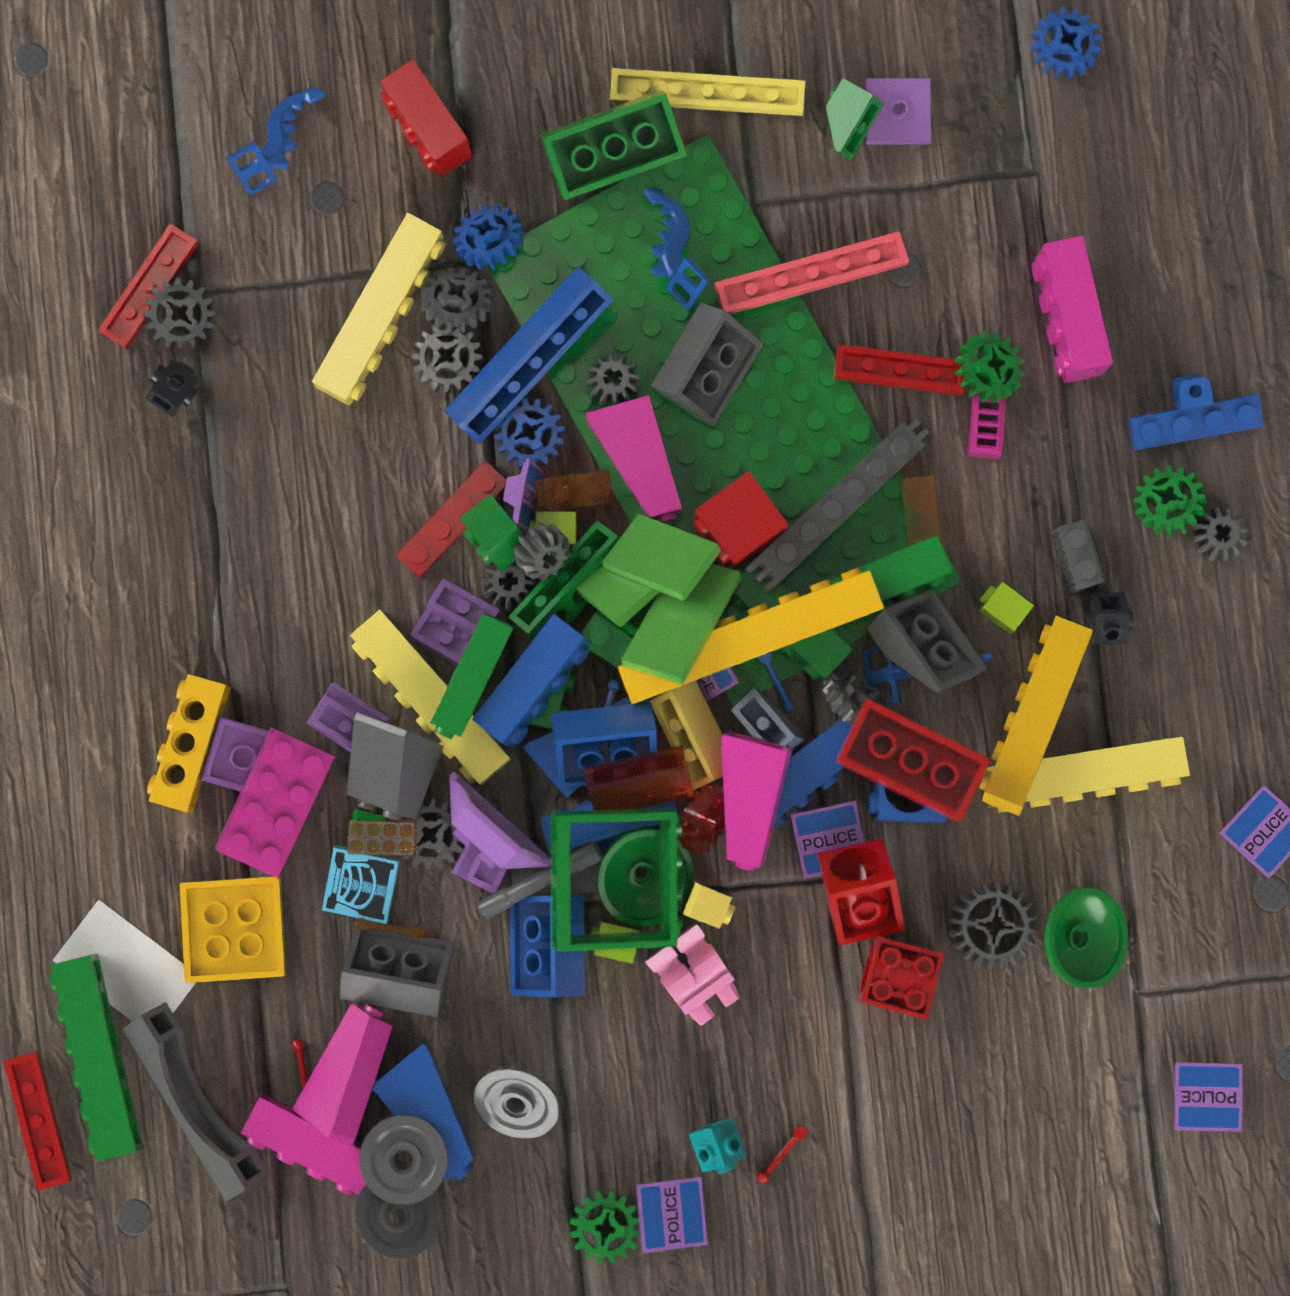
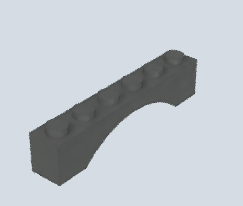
M166 1002L162 1003L124 1027L122 1030L225 1202L268 1176L269 1173L253 1146L231 1130L205 1098L188 1060L183 1029Z

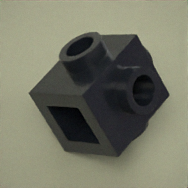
M172 359L166 368L159 365L149 379L154 385L145 399L172 417L181 404L188 407L198 393V390L193 387L199 378L194 375L193 369L183 362L177 363Z
M1124 592L1091 593L1090 610L1084 613V627L1093 630L1091 636L1093 644L1111 645L1127 643L1128 630L1133 629L1134 619L1132 610H1129Z

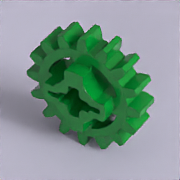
M984 331L978 337L976 335L972 336L967 340V343L959 347L958 350L962 355L955 358L954 362L961 365V368L955 372V375L963 376L964 378L960 383L961 388L966 386L971 388L968 396L972 397L978 393L980 394V402L983 403L991 399L992 403H996L1002 398L1005 400L1013 395V391L1021 387V383L1017 379L1025 376V372L1019 369V366L1025 363V360L1016 357L1015 354L1019 352L1020 348L1014 347L1012 349L1009 346L1011 343L1010 337L1001 341L1000 332H995L989 336V333Z
M1167 465L1166 473H1161L1158 468H1155V477L1152 479L1146 475L1142 477L1145 486H1136L1135 490L1140 497L1134 498L1133 503L1138 508L1135 511L1138 520L1144 519L1142 523L1145 529H1149L1154 525L1155 535L1159 536L1164 529L1167 530L1169 537H1173L1175 529H1179L1182 534H1185V525L1188 523L1194 527L1198 525L1195 516H1204V509L1200 505L1207 504L1205 494H1202L1205 491L1202 482L1196 483L1197 477L1194 472L1186 477L1184 467L1181 466L1176 473L1173 472L1171 465ZM1184 487L1191 492L1192 499H1188V496L1184 495ZM1149 503H1152V506L1156 507V515H1153L1150 512L1148 506Z
M600 1189L596 1191V1199L594 1200L585 1195L584 1202L586 1206L583 1207L576 1204L574 1208L579 1217L570 1218V1223L577 1226V1229L570 1232V1237H579L575 1249L585 1248V1259L587 1260L593 1254L596 1255L597 1264L600 1265L604 1257H608L611 1264H615L617 1254H620L624 1259L628 1258L626 1248H637V1243L632 1239L633 1236H641L640 1229L634 1227V1225L639 1224V1216L632 1215L637 1208L636 1204L626 1206L627 1195L623 1194L618 1200L614 1198L615 1193L613 1189L610 1190L608 1197H603ZM604 1205L603 1210L597 1215L586 1216L594 1207ZM615 1207L624 1213L628 1224L618 1219L614 1213ZM607 1212H609L610 1226L615 1227V1229H609L605 1241H602V1229L596 1225L602 1224L604 1219H606ZM584 1230L593 1234L597 1240L596 1246L588 1241ZM625 1237L618 1246L608 1249L609 1243L614 1239Z

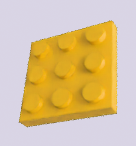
M281 876L278 878L260 877L180 883L185 983L286 976Z

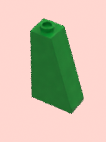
M485 612L482 614L430 722L436 725L435 732L449 739H453L454 735L462 736L514 626Z

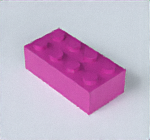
M1082 235L1044 243L1035 258V263H1032V274L1035 282L1040 281L1042 294H1039V304L1042 313H1047L1050 325L1046 326V333L1049 344L1055 345L1057 354L1053 358L1055 372L1057 376H1062L1063 384L1102 376L1112 365L1113 360L1084 237Z
M271 727L215 845L216 851L278 878L335 756Z

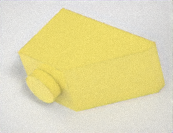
M694 883L682 914L720 929L722 923L729 924L736 906L730 904L732 897Z

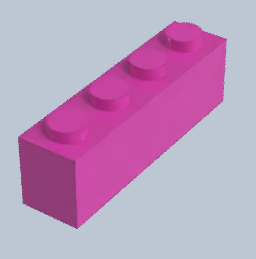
M266 1094L259 1097L241 1134L248 1137L246 1142L261 1150L268 1147L278 1152L276 1157L289 1165H294L297 1162L307 1167L305 1172L315 1179L323 1181L326 1177L337 1183L335 1188L346 1195L353 1196L354 1193H360L366 1185L359 1164L362 1144L354 1141L352 1147L329 1139L292 1110L291 1107Z

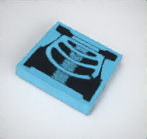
M335 845L322 910L387 924L400 858L382 854H365V851L364 854L349 853V847ZM350 848V850H351L352 852H361V851H362V850Z

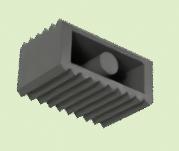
M1086 519L1060 526L1051 533L1050 537L1054 538L1052 541L1055 544L1054 549L1058 551L1056 555L1060 557L1058 562L1062 563L1060 568L1064 569L1062 574L1066 576L1064 580L1068 582L1066 586L1070 588L1068 593L1075 594L1100 586L1106 582Z

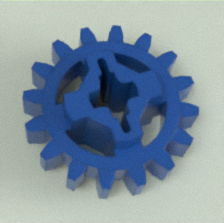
M1061 7L1058 16L1051 10L1046 16L1047 21L1044 19L1038 21L1037 27L1039 30H1034L1031 36L1036 42L1032 43L1030 50L1032 52H1039L1034 62L1045 63L1044 73L1053 69L1055 70L1054 78L1058 79L1061 72H1065L1067 79H1071L1075 70L1082 76L1086 71V66L1090 68L1094 66L1096 62L1094 57H1098L1102 49L1096 46L1101 42L1102 35L1094 34L1099 25L1097 23L1091 25L1087 23L1090 17L1088 13L1081 18L1078 16V8H1074L1071 14H1067L1065 7ZM1050 30L1052 41L1046 46V34ZM1084 41H1086L1087 50L1083 56V50L1080 46L1083 44Z
M497 203L491 210H488L486 204L482 205L481 212L477 213L476 210L471 209V217L469 219L466 217H461L460 219L463 227H455L454 229L457 237L453 238L456 251L460 259L465 260L469 267L476 263L478 270H482L485 264H489L493 270L496 267V262L499 261L506 265L508 264L506 257L508 255L516 257L518 254L515 247L523 246L521 237L525 233L518 215L512 214L508 206L501 210Z
M523 398V406L518 407L516 405L512 412L508 413L504 418V422H500L496 426L501 433L494 435V439L496 442H503L498 451L500 454L509 453L506 458L509 464L517 459L519 469H522L526 458L531 459L536 465L538 461H541L545 466H548L547 457L549 455L555 458L559 456L555 446H564V440L559 438L558 435L565 433V428L563 426H556L561 421L560 414L550 415L553 410L550 404L544 409L541 408L540 399H536L534 405H529L527 398ZM526 414H537L541 418L538 420L528 418ZM515 420L517 424L515 433L511 434L508 438L509 427ZM526 428L535 431L536 438L530 441L528 437H524V430ZM551 430L550 442L544 448L542 443L544 435L548 434ZM521 448L532 450L533 454H522L518 450Z

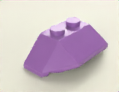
M455 771L450 775L451 825L456 829L452 834L466 847L472 843L481 852L477 857L491 870L495 865L500 869L538 868L551 865L550 857Z

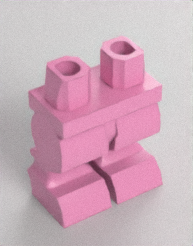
M695 922L681 932L680 937H677V948L687 957L690 968L687 969L685 964L680 962L678 954L673 947H661L645 958L644 961L654 973L659 974L661 977L660 982L685 1015L689 1013L702 1026L715 1016L705 1002L716 994L724 1006L728 1007L738 1000L740 996L732 982L735 979L713 946L706 942L705 935Z

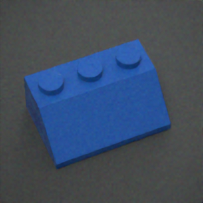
M651 702L551 713L559 789L658 778L656 726Z
M530 895L510 907L511 996H585V951L557 952L552 947L551 895ZM571 895V935L584 934V895Z

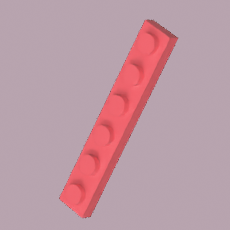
M900 231L718 281L715 282L714 289L721 309L731 315L906 266L909 263V258Z

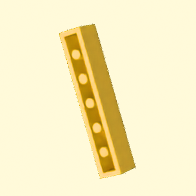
M1058 616L1055 617L1052 626L1045 624L1039 639V643L1044 644L1041 654L1034 653L1027 669L1028 672L1032 673L1028 684L1025 682L1021 683L1015 698L1016 701L1021 702L1017 713L1010 711L1003 730L1009 731L1005 742L998 740L991 759L997 761L993 772L986 770L979 789L984 790L983 802L1020 816L1093 633L1092 629Z

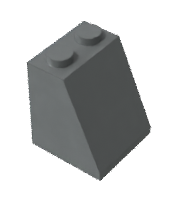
M356 712L353 724L347 795L359 799L357 806L372 812H376L377 807L384 809L382 816L401 822L403 816L416 820L444 746Z

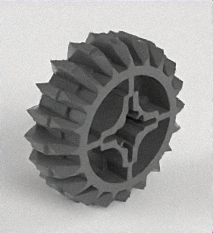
M987 881L981 882V893H979L975 886H970L969 892L972 898L969 899L965 894L958 896L960 901L965 904L963 908L958 905H952L951 907L954 912L960 913L959 919L954 917L948 918V923L958 924V930L949 931V936H960L961 940L953 944L954 949L958 950L965 946L967 949L962 953L961 958L967 960L974 954L975 957L972 963L974 967H979L982 960L985 959V969L988 971H992L994 961L997 962L999 970L1006 969L1005 959H1008L1012 966L1018 965V960L1014 954L1018 953L1023 958H1026L1029 954L1022 946L1026 944L1034 947L1036 944L1034 940L1027 938L1028 933H1039L1038 928L1029 927V922L1038 920V915L1026 914V911L1034 906L1033 903L1027 902L1021 905L1020 902L1026 894L1020 891L1013 897L1014 885L1008 884L1004 892H1001V881L994 882L993 891H990ZM991 898V903L985 916L981 918H968L975 905L984 899ZM1001 899L1013 907L1018 916L1019 924L1011 923L1004 919ZM993 916H996L998 918L996 922L1009 926V929L1000 928V930H995L993 935H990V929H986V926H979L977 923L991 922ZM967 928H975L983 933L984 944H986L985 952L973 944ZM1004 934H1018L1016 940L1009 948L996 953V946L999 945V940Z

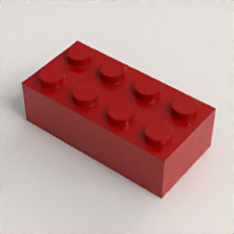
M866 699L835 759V763L955 822H960L991 759Z

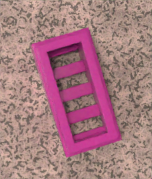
M977 393L972 396L967 457L999 460L1002 457L1006 399L1002 398L996 402L998 403L997 409L979 408L980 394ZM988 399L987 401H985V402L992 403L991 399ZM979 414L996 416V422L979 420ZM978 427L995 428V434L978 432ZM977 439L993 440L994 446L977 444Z

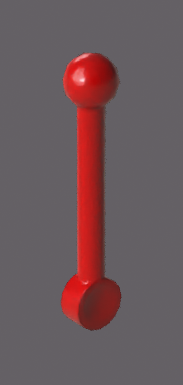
M295 1039L292 1042V1048L297 1054L302 1089H304L308 1082L303 1056L305 1043L302 1039Z
M797 1126L793 1130V1137L766 1169L760 1170L757 1173V1180L760 1183L768 1182L770 1179L769 1174L795 1143L807 1136V1131L804 1127Z

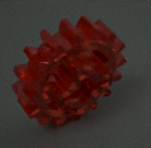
M712 782L708 786L703 785L701 793L696 792L694 801L692 803L689 802L688 808H685L682 815L685 823L681 826L683 834L679 839L683 843L682 847L701 856L703 852L708 853L711 844L715 846L718 837L723 835L724 830H726L723 787Z

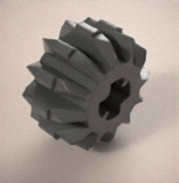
M608 352L607 362L601 356L595 358L599 368L588 366V373L594 377L585 379L586 386L594 387L589 392L591 398H596L602 394L599 401L601 406H605L608 399H612V406L619 404L618 398H622L624 402L630 401L631 399L627 392L632 394L639 393V388L632 383L641 381V375L632 373L637 368L635 362L625 365L627 360L626 354H622L618 361H614V353ZM610 374L614 378L620 376L619 385L615 386L613 383L607 385V376Z
M1214 507L1211 509V515L1205 512L1204 516H1199L1202 523H1197L1196 527L1192 526V529L1200 534L1193 536L1191 541L1192 543L1201 542L1202 546L1196 551L1199 555L1209 551L1207 556L1209 562H1213L1218 555L1221 563H1226L1229 560V555L1236 558L1241 554L1238 547L1247 546L1248 541L1240 537V535L1248 533L1249 530L1247 527L1239 528L1238 523L1242 522L1243 516L1239 515L1231 519V508L1225 509L1222 514L1218 507ZM1222 529L1225 534L1218 541L1215 535L1218 530Z
M541 522L536 529L528 527V534L525 536H518L521 544L513 548L516 555L514 558L516 565L533 580L538 578L545 581L549 574L556 577L557 570L560 567H566L564 560L572 556L568 549L571 545L568 542V538L556 526L552 524L547 526Z
M514 563L502 572L499 569L495 571L491 567H486L485 572L493 578L481 580L482 586L493 587L484 593L486 599L497 595L493 606L498 608L505 600L507 611H512V601L516 600L519 606L523 601L521 597L523 595L527 597L531 593L526 588H534L538 585V582L533 579H527L529 577L517 565L513 566ZM511 575L514 581L518 580V585H513L512 591H506L505 586H501V582L507 581V576Z

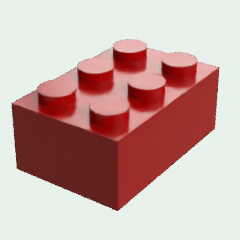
M413 59L380 80L384 91L380 94L384 101V107L394 121L398 118L400 119L398 122L402 127L401 131L412 147L416 144L418 145L416 148L420 154L419 157L429 173L435 170L438 176L442 178L472 158L467 137Z

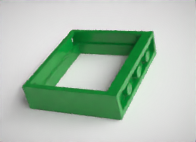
M670 808L551 812V943L557 952L677 947V937H680V928H682L681 917H677V904L682 902V887L680 883H677V870L682 868V854L680 850H677V837L681 836L682 828L680 827V816L677 817L676 811ZM660 820V931L571 935L570 823Z

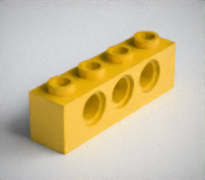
M190 674L187 675L186 680H181L176 698L180 699L176 712H171L167 723V730L170 731L167 743H162L157 755V762H160L157 775H152L148 784L147 793L151 794L149 802L187 813L194 812L203 782L200 779L219 717H223L231 687ZM201 702L204 706V715L198 720H193L190 716V708L193 704ZM191 734L195 740L194 747L190 751L184 752L180 747V740L184 735ZM180 765L185 771V777L182 782L175 784L170 778V773L174 767Z

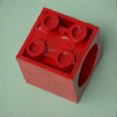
M749 471L698 507L694 512L693 529L699 537L719 545L721 552L716 557V561L720 566H728L732 570L738 569L767 548L788 528V523Z
M882 838L817 853L826 901L839 946L905 931L896 878Z
M880 936L872 938L856 999L862 1003L927 1020L944 954Z

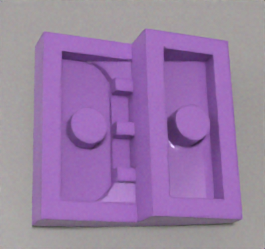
M442 579L428 601L426 610L409 635V640L451 664L458 666L482 614L485 612L497 618L500 610L453 583Z

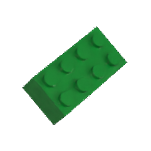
M662 90L539 134L557 187L564 201L687 156L667 94Z

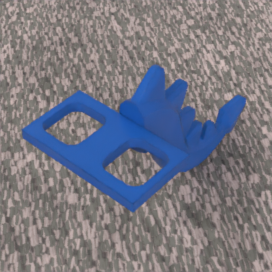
M308 87L305 92L292 95L283 100L273 110L268 119L267 144L259 149L254 141L227 157L249 196L277 181L272 169H287L289 167L285 153L297 147L296 142L288 138L295 132L296 128L294 125L286 123L296 120V115L292 112L293 109L301 111L303 109V102H308L311 105L325 97L326 93L324 90ZM249 151L255 152L257 158L244 167L237 166V158ZM261 171H266L268 175L267 180L255 187L249 186L247 181L250 177Z
M645 188L643 195L651 204L663 205L661 214L671 215V217L666 218L663 222L671 230H661L659 233L664 244L655 245L651 249V252L661 259V261L653 266L651 272L653 275L666 277L668 280L671 279L666 289L689 311L710 281L688 256L684 260L681 256L691 232L689 220L681 206L670 197L664 195L663 189ZM687 266L700 277L701 283L699 285L695 284L686 274ZM677 283L689 293L690 299L688 302L676 291L675 285Z
M878 646L862 650L868 684L875 688L880 683L889 682L891 684L893 699L884 702L882 705L902 703L898 681H904L913 678V676L900 666H895V663L887 658V667L885 669L873 670L870 654L881 649ZM991 653L979 655L983 663L993 659Z

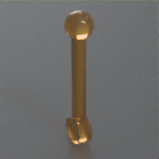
M358 918L355 922L356 929L360 931L368 928L411 934V937L414 939H421L424 935V928L420 925H414L412 928L367 922L364 918Z

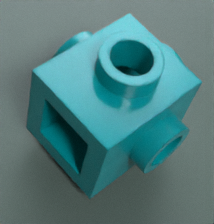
M733 1118L710 1123L689 1134L702 1172L715 1169L717 1174L728 1172L736 1168V1161L747 1156Z

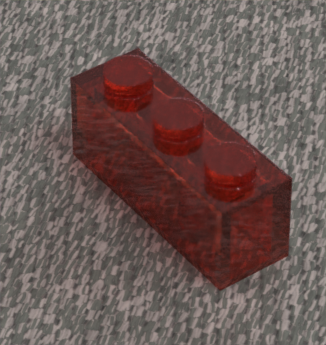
M683 745L585 768L588 794L594 810L641 809L694 796L691 774Z

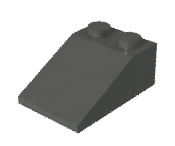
M932 588L884 609L867 629L887 658L937 694L988 669Z

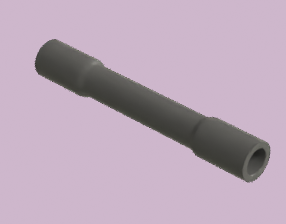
M594 841L570 853V874L577 873L603 860L602 852ZM551 866L509 888H504L480 900L478 906L482 915L489 919L512 907L516 902L551 885Z

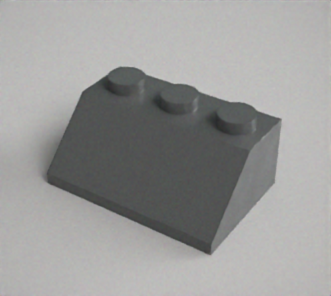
M700 303L651 384V387L672 404L714 427L762 348L763 343L725 310Z
M356 924L341 972L340 999L438 1017L445 992L454 942Z

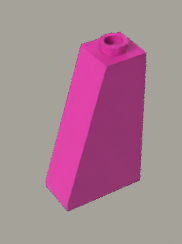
M649 395L585 413L589 428L645 515L662 523L676 520V514L682 513V507Z
M728 731L723 734L721 740L727 860L735 861V866L740 869L754 871L755 867L760 868L766 861L793 748Z
M351 1003L292 1110L327 1138L352 1147L393 1027L382 1019L384 1012L370 1004H366L365 1008Z

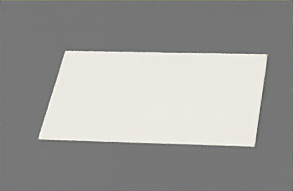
M100 900L96 902L52 960L55 963H60L91 954H98L110 1005L132 1022L164 1002L168 1004L172 1013H174L195 985V983H185L184 964Z

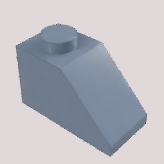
M757 688L751 690L731 709L733 714L754 738L792 747L791 756L808 741L789 716Z

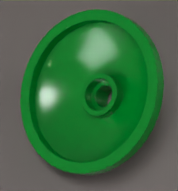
M654 828L633 830L616 839L603 854V860L600 861L597 870V891L605 908L616 919L632 926H653L660 923V830ZM677 839V850H680L682 854V868L677 870V883H680L682 887V902L677 904L678 912L684 906L692 891L694 866L688 850ZM638 867H644L643 873L635 876V870Z
M1077 888L1065 894L1052 909L1046 925L1045 947L1051 967L1059 978L1071 986L1092 989L1104 985L1119 971L1127 952L1128 928L1122 909L1108 893L1096 888Z

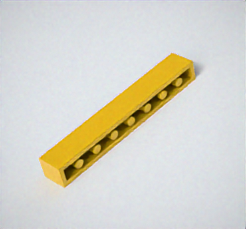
M860 567L841 574L843 581L830 585L829 579L811 585L810 589L812 592L799 597L798 592L795 591L778 598L780 605L770 609L764 603L748 609L749 617L736 621L735 615L718 621L716 624L718 628L712 631L684 684L624 667L623 665L618 666L631 703L635 704L884 609L871 572L866 571L862 573Z

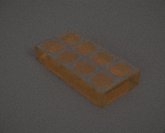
M349 821L347 854L416 856L417 823Z

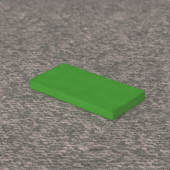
M711 564L685 601L660 592L622 657L623 666L684 684L741 580L739 571Z

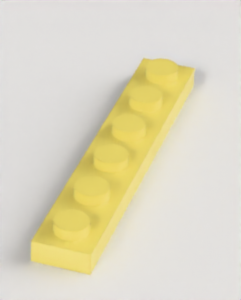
M612 68L611 104H623L662 90L667 94L672 108L803 116L805 81Z

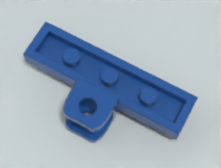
M1190 374L1173 379L1171 393L1174 409L1128 417L1132 449L1134 450L1264 427L1259 394L1254 393L1213 401L1210 381L1207 377L1200 376L1199 374ZM1191 386H1193L1194 389L1192 393L1189 394V389L1191 388Z

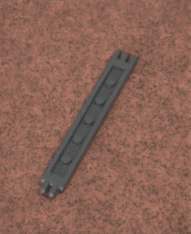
M919 417L910 425L904 420L745 568L749 574L754 572L758 566L763 570L754 578L758 584L767 575L772 579L763 588L767 594L927 445L923 438L931 430L926 427L919 434L914 431L922 422Z

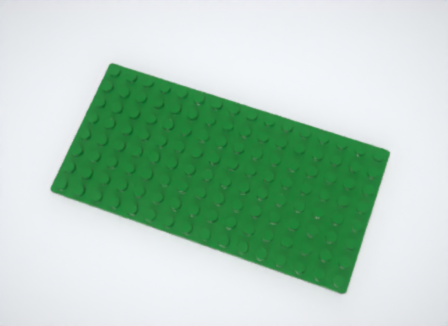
M707 136L685 146L687 156L630 176L525 233L521 237L523 246L515 247L518 255L516 257L510 255L506 257L508 264L504 265L500 261L496 262V267L493 270L489 264H486L521 327L577 267L589 275L614 299L546 373L630 523L633 522L638 514L646 515L589 428L585 414L612 406V399H608L605 406L600 405L599 401L602 394L596 398H591L589 392L594 387L586 386L585 379L594 377L588 373V366L599 368L595 358L601 356L607 362L608 352L614 353V361H618L622 354H626L627 360L625 365L630 362L637 364V368L632 373L640 374L641 381L632 384L639 388V393H627L631 400L649 395L682 507V513L676 514L677 519L665 524L696 536L698 535L693 529L695 510L748 471L788 523L789 528L882 442L880 435L849 381L833 379L835 356L800 295L731 314L734 319L759 339L763 346L714 427L672 404L651 387V384L700 303L721 309L714 289L715 282L782 264L715 145ZM645 188L663 189L664 195L678 203L689 220L691 232L681 256L683 260L688 256L710 279L689 311L666 289L671 279L668 280L666 277L653 275L651 272L653 266L661 261L651 252V249L655 245L664 244L659 233L661 230H671L663 224L664 220L671 217V215L661 214L663 205L651 204L643 195ZM687 266L686 274L695 284L699 285L701 283L700 277ZM677 283L675 285L676 291L688 302L690 299L689 293ZM611 374L608 375V383L606 384L613 383L615 386L619 385L620 376L614 378ZM618 398L619 404L624 402L622 398ZM898 471L780 582L792 593L797 591L799 597L812 592L810 589L811 585L827 579L831 580L845 572L862 567L936 536L901 472ZM765 548L756 556H754L749 561L744 563L742 566L736 569V571H739L741 575L745 571V568H747L767 548ZM945 550L944 552L953 572L946 575L948 582L932 588L936 596L960 582V576ZM715 559L712 564L720 566ZM928 584L916 587V595L929 590ZM897 596L885 600L887 607L884 609L899 603ZM729 601L718 621L735 615L736 621L749 617L747 609L741 612ZM884 609L857 618L840 627L836 626L831 628V630L849 645L869 634L867 629ZM780 648L770 652L772 655L771 663L781 682L803 670L801 665L804 662L795 654L789 657ZM758 657L732 666L740 683L724 692L730 703L736 706L754 688L763 693L775 686L765 664L761 663Z

